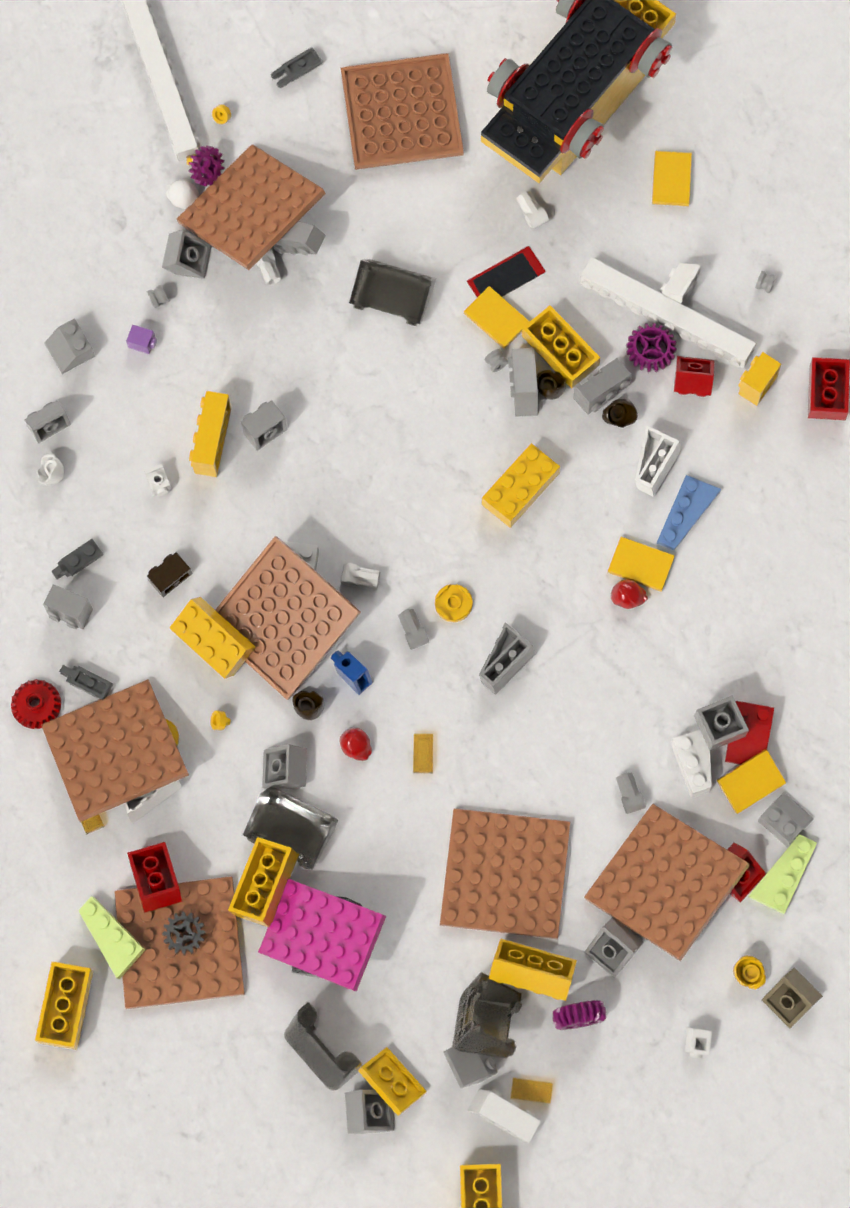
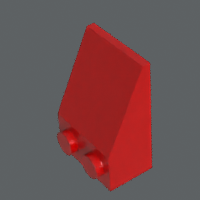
M736 701L749 731L746 737L727 744L725 762L741 765L763 750H767L774 707Z

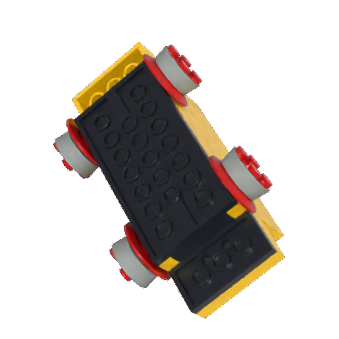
M556 0L558 2L556 13L567 18L566 23L530 65L526 63L519 67L512 59L504 58L496 72L493 71L487 79L489 82L487 93L498 98L497 107L501 109L481 131V142L539 184L551 170L562 175L576 157L586 159L591 153L592 147L601 142L604 124L645 76L647 78H655L662 64L665 65L670 60L671 55L669 53L672 50V43L664 40L663 37L675 24V12L658 0Z

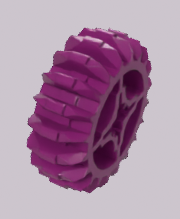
M646 323L644 329L639 325L638 331L633 330V336H629V342L626 343V348H628L626 354L631 355L629 361H635L634 367L640 365L641 371L647 368L648 373L651 369L658 372V367L664 370L665 365L669 366L671 364L670 360L675 358L674 353H676L677 348L674 347L676 346V341L673 340L674 335H668V329L663 331L662 325L656 328L655 323L652 324V327H649ZM662 341L665 344L667 350L665 354L659 347ZM638 342L643 348L641 355L636 348ZM648 346H650V348L651 346H655V349H648Z
M599 1000L562 1006L552 1012L553 1024H555V1028L558 1030H571L595 1025L606 1019V1008L604 1003Z

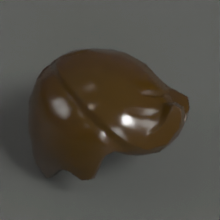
M550 370L539 372L537 374L539 393L549 400L559 398L566 389V378L559 372L553 373Z
M625 398L613 401L603 410L602 419L606 423L620 428L635 423L638 417L633 403Z
M300 691L293 696L294 710L301 718L314 720L323 712L324 699L317 692Z

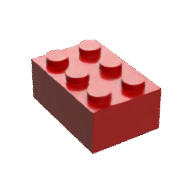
M812 357L809 366L808 418L846 420L849 410L850 359Z
M165 842L127 853L144 913L182 902L179 885Z

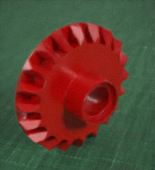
M37 679L33 681L28 680V682L21 684L12 696V714L22 726L30 729H40L44 723H50L51 720L58 717L61 710L60 694L51 683ZM39 699V705L32 707L31 702Z

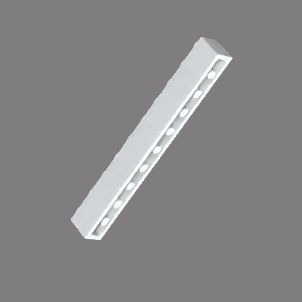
M122 0L178 161L185 160L187 156L196 154L195 150H198L201 145L198 137H194L192 133L195 132L193 122L188 121L187 116H190L186 105L183 106L181 102L184 100L182 91L176 88L178 80L176 75H172L170 71L173 69L171 60L165 57L167 49L165 44H161L159 40L162 38L160 29L154 26V23L157 22L154 13H150L148 9L151 7L150 1Z
M592 257L580 276V283L585 288L598 291L602 297H609L616 304L630 308L633 313L647 317L650 322L659 323L665 329H668L669 332L674 331L680 334V337L684 340L695 342L698 347L712 351L715 356L729 360L736 367L741 366L744 368L754 351L755 342Z

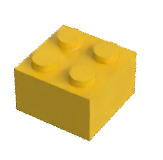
M764 352L759 357H754L749 371H744L738 385L740 387L738 394L756 406L777 379L781 368L780 362Z

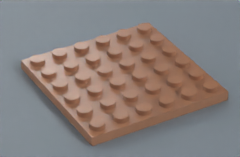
M448 53L341 67L355 170L464 155Z
M251 144L213 182V185L209 186L176 220L180 225L247 270H250L326 193L320 186Z
M277 536L270 541L215 609L255 646V649L245 662L286 700H289L361 613Z
M149 679L105 697L104 700L100 699L53 719L50 723L46 722L42 726L79 822L189 776Z
M652 804L584 898L681 961L747 870L749 864Z
M453 809L440 926L558 939L570 822Z
M232 876L178 883L182 902L146 913L143 911L137 888L115 891L117 921L146 949L122 976L126 1009L245 995L237 917L228 911L234 896ZM182 911L185 912L186 916L193 913V919L199 917L200 921L198 924L203 923L204 927L201 930L206 932V935L201 936L205 942L198 943L200 949L193 948V954L188 950L186 956L183 955L182 951L178 955L175 954V948L169 950L168 946L170 943L165 944L164 940L167 937L162 935V932L167 931L163 927L164 924H170L168 918L174 920V914L177 913L180 917ZM184 921L178 922L176 926L183 924ZM192 924L191 930L197 934V928ZM186 929L184 932H179L182 938L184 935H189ZM171 933L172 941L176 944L177 937ZM190 941L188 943H185V946H188L193 942Z

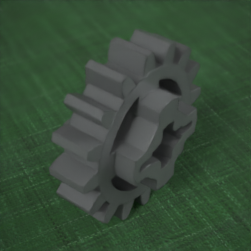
M182 911L180 917L175 913V919L168 918L170 924H164L163 926L167 930L162 932V935L167 937L164 943H170L168 949L172 950L175 948V954L177 955L182 951L183 955L186 956L188 950L193 954V948L200 949L198 943L205 942L201 937L206 935V932L201 930L204 924H198L200 918L196 917L193 919V913L186 916L185 912ZM184 921L183 924L176 926L178 922ZM192 924L196 926L197 934L192 932ZM186 929L189 935H184L182 938L179 932H184ZM171 933L177 937L176 944L172 941ZM190 941L193 942L190 945L185 946V943H188Z

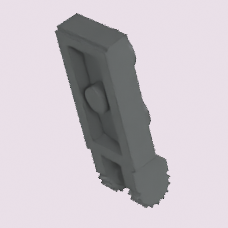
M313 47L282 64L270 76L272 79H277L286 73L287 76L277 82V86L282 88L288 85L290 81L296 80L321 65L322 60Z

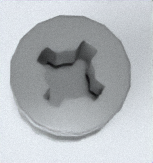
M761 271L755 288H762L767 293H770L776 276H769Z
M161 285L157 286L155 290L147 291L154 308L158 307L162 302H168Z
M500 349L492 351L485 357L486 363L491 365L492 372H497L508 364L507 359L503 358Z

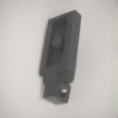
M90 539L62 558L57 563L59 566L51 572L56 580L64 575L66 577L74 576L102 557L103 553L94 540Z
M62 665L59 671L61 675L67 677L66 682L101 700L107 697L113 686V683L79 666H74L71 669Z

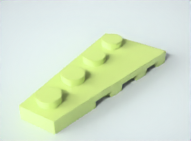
M799 834L748 897L784 914L817 842Z
M91 896L80 908L79 913L117 979H120L146 949L95 897Z

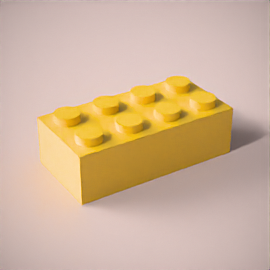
M551 305L522 328V337L555 372H559L566 378V383L571 389L600 365L599 355Z
M206 391L205 397L201 398L200 408H202V413L198 414L197 425L199 427L198 432H194L193 443H195L194 450L190 451L189 461H191V467H193L195 474L217 477L232 407L229 394Z
M531 443L482 497V505L511 528L560 474V466Z
M201 597L190 599L170 626V629L224 679L234 676L255 649V646Z
M257 837L228 911L236 917L270 928L287 880L290 879L299 854L290 847Z
M500 938L489 979L497 983H505L515 988L526 989L536 994H543L557 1000L566 1001L577 960Z
M51 961L35 1037L37 1043L73 1050L78 1049L93 977V970L91 968Z
M501 1164L460 1165L461 1208H502Z

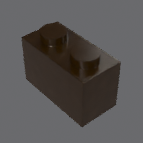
M175 552L173 555L169 554L166 556L161 565L150 569L147 578L158 593L165 597L191 576L192 571L179 554Z

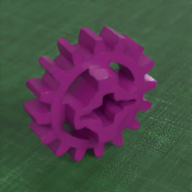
M208 145L206 147L200 146V150H195L196 155H191L193 161L189 162V165L192 166L189 172L193 173L191 179H194L195 183L202 186H211L213 181H216L217 177L222 174L220 171L225 168L222 166L225 160L220 159L223 154L218 152L219 149Z

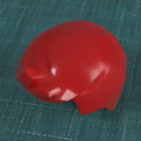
M621 580L611 590L612 602L625 609L640 606L648 599L646 591L633 580Z
M350 728L341 734L339 742L346 756L360 761L369 758L368 756L372 753V747L368 735L362 729Z

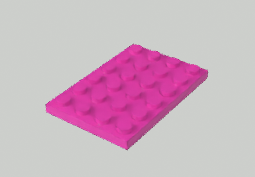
M288 879L273 922L266 931L258 953L357 992L386 916Z

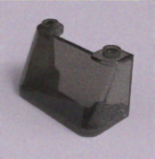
M362 259L349 303L353 304V308L359 310L373 308L403 317L407 320V324L417 326V324L422 323L436 279L379 261Z
M268 787L260 794L243 836L247 837V840L255 843L256 838L259 837L290 847L299 854L297 859L299 865L304 869L313 870L338 820L334 816L277 788Z
M481 972L461 995L452 1047L460 1052L500 1058L512 1056L516 1050L515 1040L508 1039L511 1016L514 1013H518L521 1009L522 1003L520 1001L522 994L503 983H497L489 979L488 975Z
M307 1002L299 1009L284 1033L285 1039L329 1090H338L359 1072L358 1070L362 1067V1063L352 1052L348 1051L341 1053L336 1058L314 1034L317 1012Z

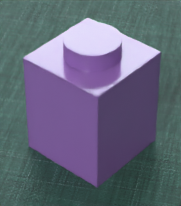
M132 324L126 342L128 348L149 354L151 349L155 348L157 338H155L154 331Z

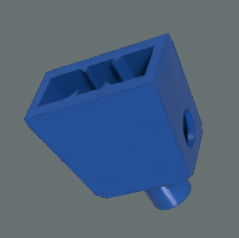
M338 650L332 654L331 659L335 662L334 666L337 673L358 695L373 683L368 669L351 653L346 652L343 655Z

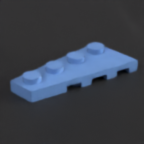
M686 475L657 540V544L674 551L704 511L707 510L711 502L721 492V489Z

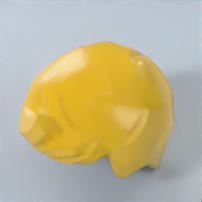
M745 955L735 963L733 975L741 985L754 990L764 986L766 976L763 964L759 959Z

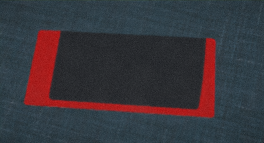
M527 246L467 280V283L476 297L489 286L503 297L546 271L531 248Z

